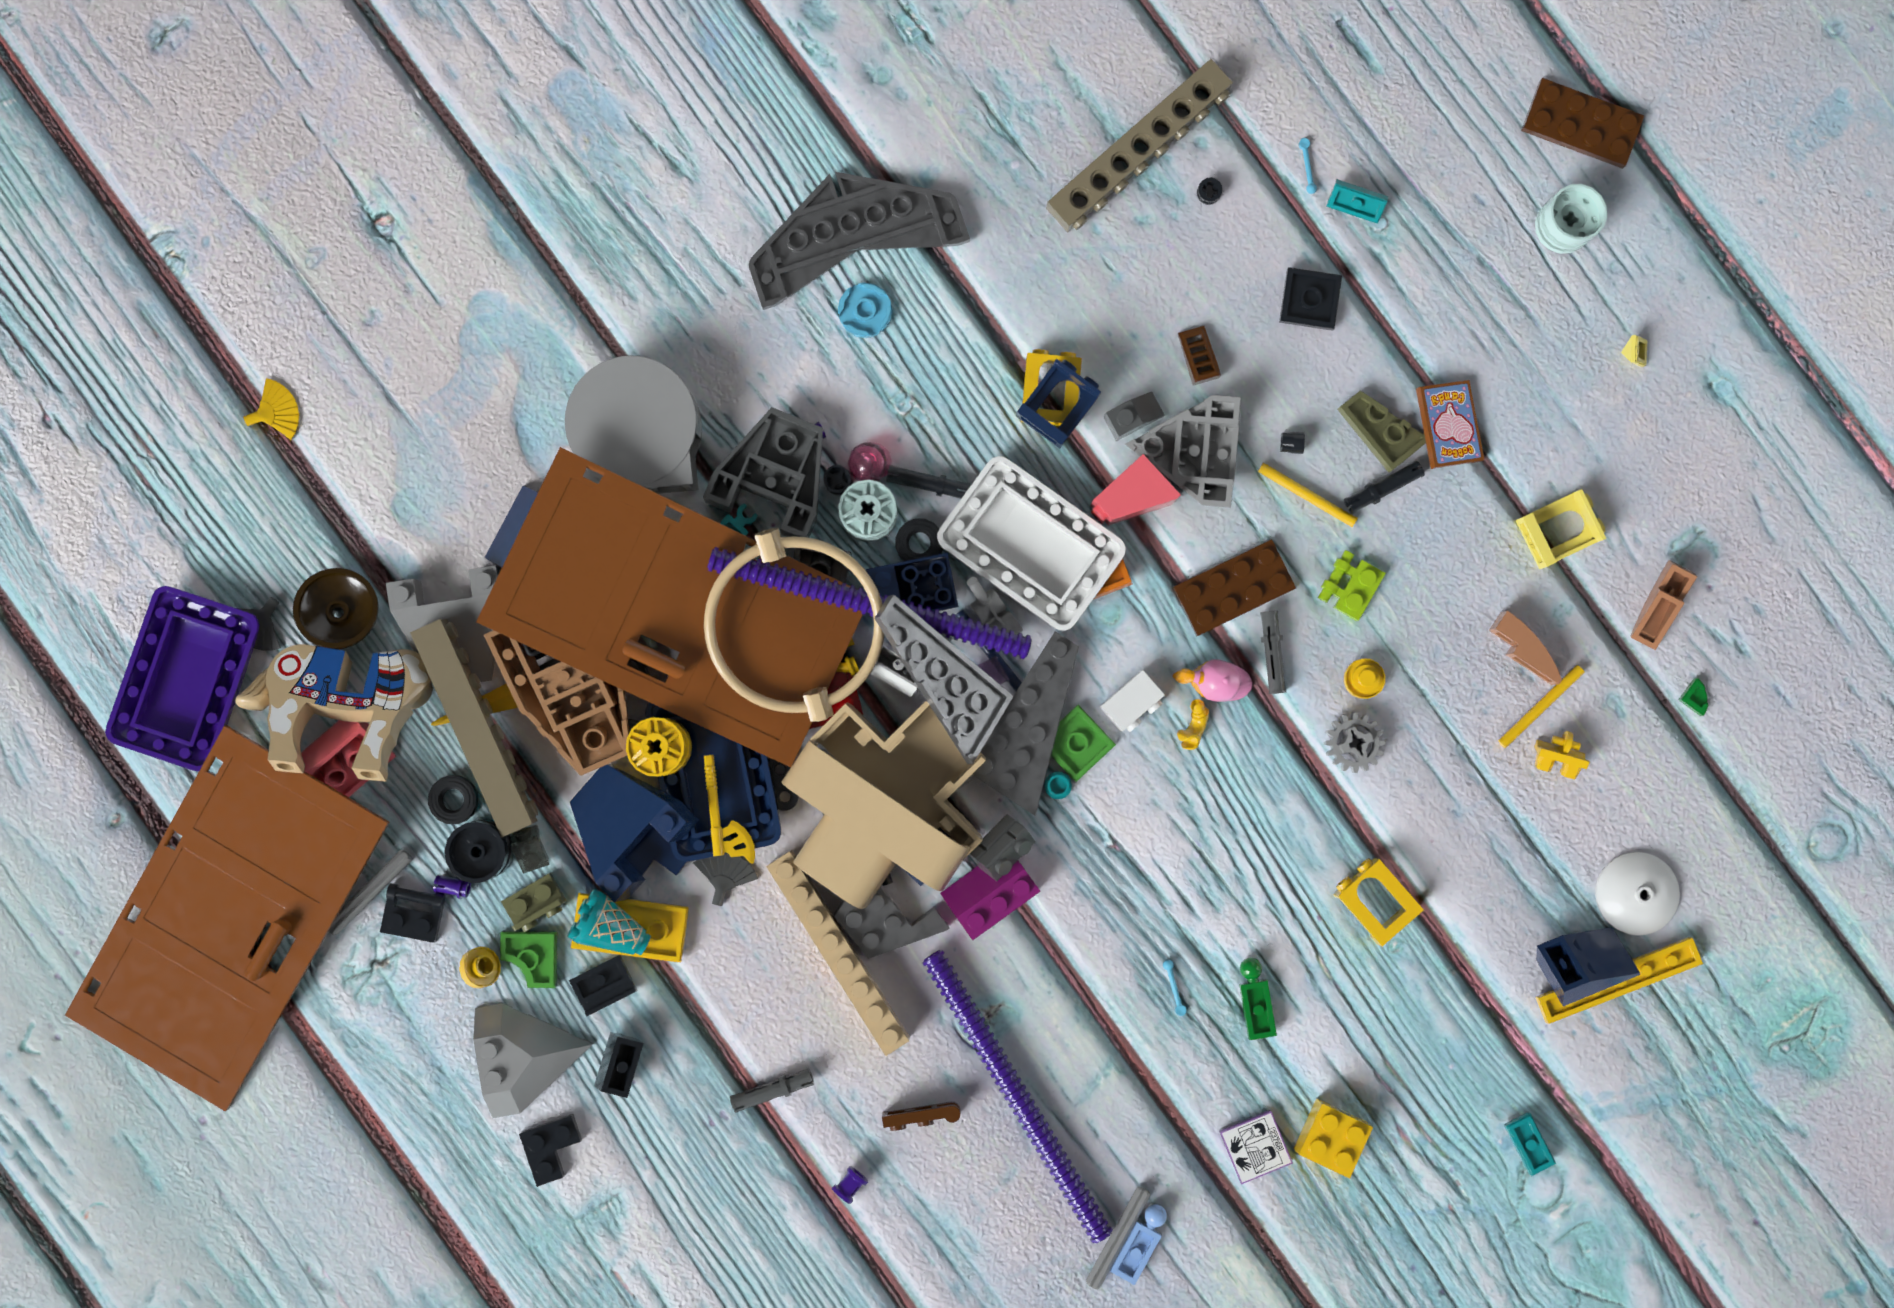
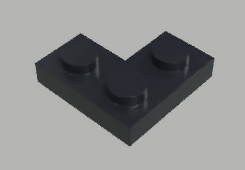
M574 1114L519 1133L536 1186L550 1183L565 1176L557 1150L582 1141Z

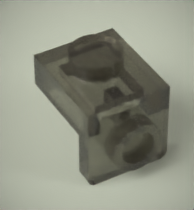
M537 825L524 827L511 834V849L523 874L550 865L549 857L539 837Z

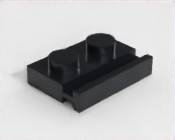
M621 955L569 980L580 1005H582L586 1017L638 991Z

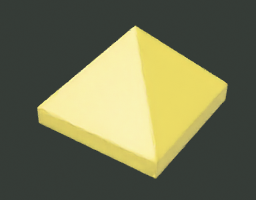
M1632 335L1621 353L1631 363L1640 367H1646L1647 340L1640 336Z

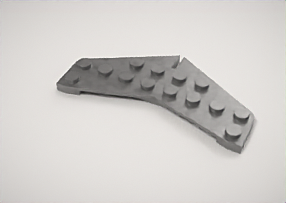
M835 172L842 196L838 197L829 173L749 261V270L762 309L766 310L777 306L858 250L950 247L970 242L957 199L949 192Z

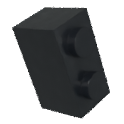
M610 1032L594 1086L601 1092L628 1098L644 1043L637 1038Z

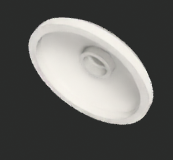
M1630 852L1612 859L1602 869L1597 879L1595 897L1601 915L1612 927L1631 935H1647L1660 930L1673 918L1679 904L1680 892L1675 874L1664 861L1648 853ZM1642 890L1647 892V898L1644 900L1640 898Z

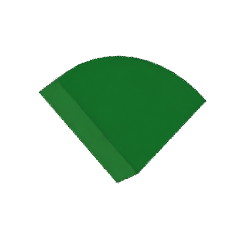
M1694 678L1678 700L1699 716H1704L1708 708L1705 685L1700 679Z

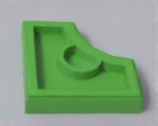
M502 931L500 932V960L511 962L520 968L526 977L527 988H556L558 932Z

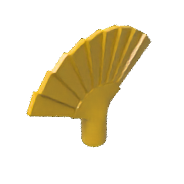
M266 378L259 409L254 413L243 416L247 426L258 422H265L292 440L299 424V410L295 398L285 386L275 380Z

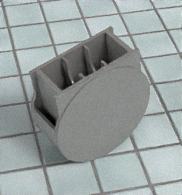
M641 356L615 357L590 369L575 385L565 411L566 437L572 452L657 494L699 490L696 456L702 439L701 414L693 395L680 377L664 364ZM586 468L583 477L599 484L603 475Z

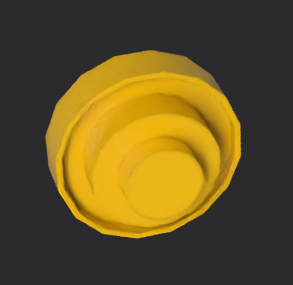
M1362 658L1353 661L1347 666L1343 682L1346 690L1352 696L1359 699H1369L1382 691L1385 685V673L1378 662Z
M480 946L468 950L462 956L459 970L466 984L472 988L481 989L497 981L501 971L499 957L493 950Z

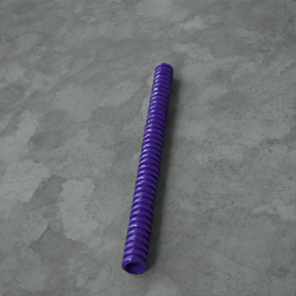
M715 547L712 549L707 568H709L708 571L710 572L717 570V574H720L737 555H735L736 552L732 551L730 554L727 553L726 549L719 551V548ZM752 559L734 574L735 579L742 577L743 581L749 579L753 584L760 582V586L767 584L768 588L771 589L773 586L777 587L778 591L785 589V593L792 591L796 596L799 593L802 594L803 598L810 596L813 601L817 598L821 603L823 601H827L828 605L835 603L838 608L842 605L845 606L844 609L846 610L852 608L853 612L859 610L861 614L865 615L867 612L870 613V617H873L870 600L867 593L861 587L857 590L854 585L847 587L846 583L840 585L836 580L829 582V578L822 580L821 576L817 575L815 578L812 577L811 573L804 575V571L797 573L793 568L791 571L787 570L786 566L779 568L778 564L775 563L772 566L770 562L762 563L761 559H757V561ZM885 594L884 597L880 596L882 604L885 602L888 595ZM901 600L939 634H945L946 638L952 636L956 641L962 639L963 643L970 641L971 645L977 643L981 648L987 646L988 650L995 648L996 652L1002 650L1006 655L1012 653L1013 657L1020 655V659H1025L1029 653L1032 642L1030 635L1024 637L1020 632L1014 634L1013 630L1009 632L1005 628L999 630L995 625L989 627L988 623L982 625L981 621L978 620L975 623L972 622L971 618L964 620V616L957 618L956 614L953 613L950 616L947 615L946 611L939 613V609L932 611L928 606L925 609L922 608L921 604L914 606V602L907 604L905 600Z
M943 950L934 952L922 962L923 966L927 965L928 969L926 971L933 975L931 979L932 981L936 980V987L941 988L940 994L942 996L945 995V1002L951 1005L949 1009L951 1011L954 1010V1017L959 1018L960 1021L958 1023L960 1026H964L963 1032L968 1033L969 1036L967 1038L969 1041H973L972 1047L978 1049L976 1053L982 1056V1063L987 1064L985 1068L991 1071V1078L995 1077L994 1083L1001 1087L999 1091L1005 1094L1003 1098L1009 1101L1008 1106L1014 1109L1013 1114L1018 1115L1017 1121L1023 1124L1022 1129L1024 1131L1027 1130L1026 1136L1032 1138L1031 1144L1033 1146L1036 1145V1152L1041 1153L1040 1159L1042 1161L1045 1160V1167L1050 1168L1049 1173L1051 1176H1055L1053 1180L1055 1183H1059V1190L1064 1191L1063 1197L1069 1199L1067 1203L1073 1206V1213L1078 1214L1076 1218L1082 1221V1228L1087 1229L1085 1233L1091 1236V1243H1099L1111 1235L1112 1227L1107 1226L1108 1221L1102 1218L1104 1214L1098 1211V1204L1093 1203L1095 1199L1089 1196V1189L1084 1188L1085 1183L1083 1181L1080 1182L1081 1176L1076 1174V1168L1070 1165L1072 1161L1066 1159L1067 1153L1065 1151L1062 1152V1145L1057 1144L1058 1138L1056 1136L1053 1137V1130L1048 1129L1049 1124L1047 1121H1043L1044 1115L1039 1114V1107L1034 1106L1035 1100L1029 1098L1031 1094L1025 1091V1084L1020 1083L1022 1079L1016 1076V1069L1012 1070L1013 1064L1008 1062V1056L1002 1053L1004 1049L998 1047L999 1041L997 1039L994 1040L993 1032H989L990 1026L984 1024L985 1018L980 1017V1010L975 1009L976 1003L971 1002V995H967L966 987L963 988L961 986L962 980H958L957 972L954 973L952 971L953 965L949 966V959L944 958L945 952Z

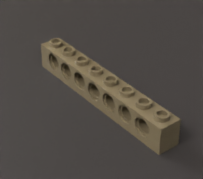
M1212 59L1208 60L1047 202L1046 209L1067 233L1073 228L1076 230L1081 228L1088 221L1086 217L1093 210L1099 212L1109 202L1107 198L1112 193L1119 194L1129 185L1128 179L1134 174L1137 177L1140 176L1149 167L1148 162L1153 157L1157 159L1162 157L1169 150V143L1175 138L1177 141L1181 140L1190 131L1188 127L1193 122L1197 121V123L1203 121L1210 114L1208 110L1215 103L1218 106L1221 105L1231 95L1229 91L1233 82ZM1204 90L1207 92L1208 98H1198L1195 91ZM1175 109H1186L1188 112V116H1178L1175 113ZM1162 125L1167 128L1168 133L1159 135L1154 130V127ZM1143 143L1147 146L1148 151L1139 153L1135 150L1134 145ZM1123 161L1128 168L1124 171H1119L1114 167L1113 163ZM1098 178L1106 181L1107 187L1103 189L1096 188L1093 181ZM1081 196L1086 199L1087 204L1083 207H1078L1073 203L1072 199Z

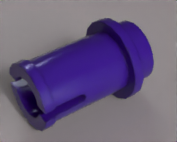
M437 875L434 880V884H438V886H433L434 892L456 895L458 899L467 898L470 894L471 883L442 875Z

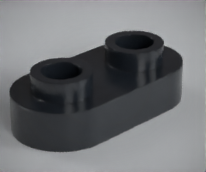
M770 759L769 764L777 807L782 811L790 810L797 805L799 800L798 795L782 784V780L791 767ZM778 764L785 767V772L782 775H778L775 772V767ZM784 791L790 794L788 802H783L780 799V795Z

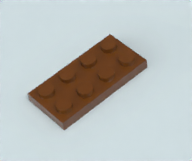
M1542 78L1538 83L1521 131L1623 169L1627 165L1644 115Z
M1272 539L1173 587L1196 637L1296 589Z

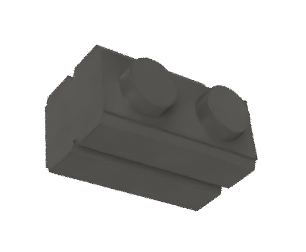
M1006 814L984 836L983 841L969 855L981 870L997 882L1003 875L1010 872L1012 866L1022 856L1029 853L1035 840L1024 826Z

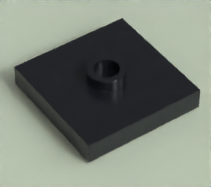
M1288 267L1279 323L1333 331L1335 329L1342 275Z

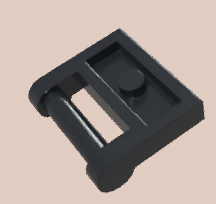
M390 883L387 888L386 904L380 932L432 943L437 942L445 894L439 892L430 894L400 888L398 884ZM403 899L432 905V913L396 906L397 900Z

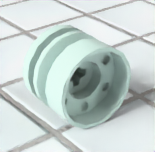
M1584 184L1568 185L1560 189L1538 211L1535 220L1536 234L1540 242L1549 250L1559 254L1572 253L1582 248L1602 230L1607 219V206L1602 196L1594 188Z
M873 480L857 481L850 485L841 495L838 506L840 520L847 533L856 540L864 542L879 541L888 536L895 527L898 517L896 501L890 489L882 483ZM864 504L867 506L873 504L874 514L871 516L868 513L862 515V506Z

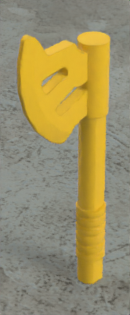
M714 755L704 756L713 856H722L726 852L730 857L744 856L753 864L755 861V847L747 830L735 821H731L723 829L721 827ZM735 832L738 834L731 841H723V838ZM745 843L746 848L734 849V846Z

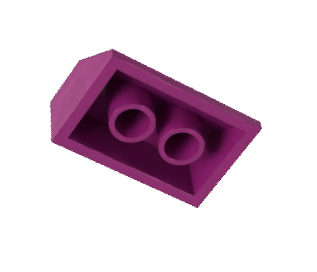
M1018 860L1012 866L1010 872L1003 875L997 882L977 866L940 894L970 938L974 940L1041 891Z

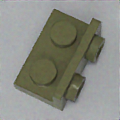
M551 873L501 901L514 924L512 926L513 930L517 931L522 928L523 932L537 926L539 923L536 919L546 914L550 918L561 912L563 909L560 905L567 902Z

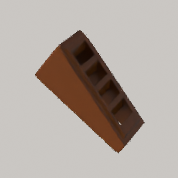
M1205 326L1179 332L1178 338L1192 385L1220 378V369ZM1201 336V340L1187 343V338ZM1204 346V350L1191 354L1190 349ZM1207 356V360L1194 363L1193 359ZM1210 366L1208 371L1201 373L1197 371L1198 368Z

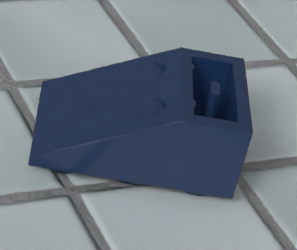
M948 553L866 569L882 597L885 594L888 596L895 595L899 600H905L907 604L914 602V606L921 604L922 608L926 609L928 606L932 611L935 609L943 611L959 607Z
M1612 927L1561 935L1537 945L1536 961L1562 1006L1640 975L1638 968Z

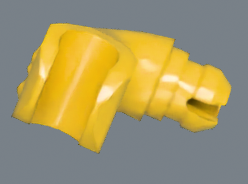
M1195 699L1190 704L1192 719L1186 730H1178L1177 732L1179 740L1182 741L1181 746L1184 749L1194 750L1199 746L1207 725L1209 709L1206 708L1204 702L1200 699Z

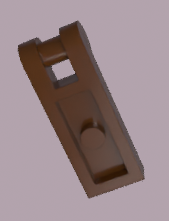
M944 1102L882 1112L883 1128L890 1127V1131L906 1129V1124L917 1123L919 1127L933 1125L934 1120L944 1118L948 1122L954 1123L959 1120L961 1112L960 1106L956 1102Z

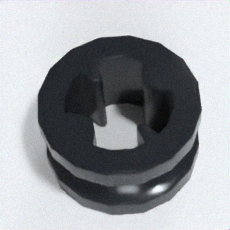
M1212 177L1202 180L1197 189L1199 201L1206 205L1216 203L1223 191L1221 183ZM1208 185H1211L1212 190L1217 191V195L1213 193L1212 197L1209 198L1207 197V192L1202 191V188L1206 189Z

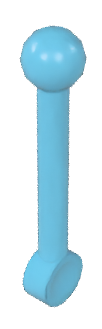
M1302 138L1299 142V148L1303 150L1308 181L1306 191L1309 194H1314L1317 191V187L1313 184L1308 153L1310 141L1307 138Z
M1168 959L1163 962V967L1168 972L1177 1005L1175 1012L1177 1015L1183 1016L1186 1014V1007L1181 1003L1172 970L1174 963Z

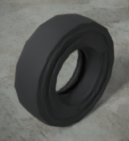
M922 518L907 521L899 528L895 537V548L898 556L903 561L942 554L943 548L939 545L937 539L939 527L934 522ZM921 532L929 537L930 547L926 552L915 553L910 549L909 540L913 534Z
M448 775L440 778L432 785L428 794V806L437 820L445 824H460L474 815L478 807L479 795L476 787L469 779L459 775ZM450 789L459 790L464 798L462 806L455 811L447 809L443 803L444 794Z

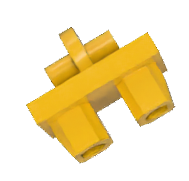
M1565 731L1562 737L1553 735L1551 743L1537 739L1534 745L1537 752L1535 766L1542 771L1551 772L1554 762L1559 761L1563 763L1560 769L1561 775L1575 780L1581 768H1588L1590 761L1585 759V753L1579 751L1581 743L1573 741V733Z

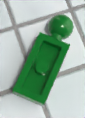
M1246 958L1240 964V972L1247 979L1248 983L1239 984L1248 1039L1256 1040L1277 1036L1268 981L1258 980L1262 972V965L1255 958Z

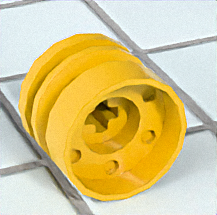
M651 717L642 720L631 729L626 740V753L629 762L637 771L647 776H667L676 773L687 764L691 756L692 741L689 732L681 723L671 718ZM661 741L659 747L662 751L653 753L654 746L652 742Z

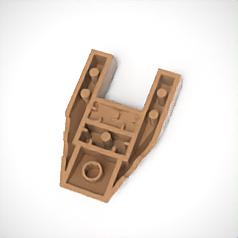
M494 630L484 634L519 711L533 722L543 737L546 736L557 748L558 753L580 776L627 756L626 740L629 735V725L624 690L563 662L541 670L535 656H529L520 642Z

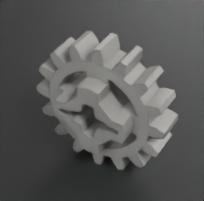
M1352 713L1350 720L1346 715H1342V723L1333 721L1331 724L1335 729L1326 730L1325 732L1331 737L1330 740L1324 741V745L1331 748V750L1326 752V756L1334 755L1335 758L1332 764L1342 763V771H1346L1349 766H1351L1352 773H1358L1359 766L1363 771H1368V763L1377 765L1378 762L1375 756L1384 755L1379 750V746L1386 744L1385 741L1379 740V736L1384 732L1383 730L1376 731L1374 729L1377 726V721L1367 723L1368 715H1363L1360 720H1358L1357 713ZM1353 724L1364 727L1368 732L1361 733L1357 731ZM1342 731V740L1337 744L1338 735ZM1352 737L1354 739L1359 738L1360 743L1357 744V749L1355 747L1350 748L1349 743L1353 741ZM1372 742L1371 751H1370V753L1367 755V752H1366L1367 747H1368L1369 743ZM1341 754H1351L1356 762L1345 759Z

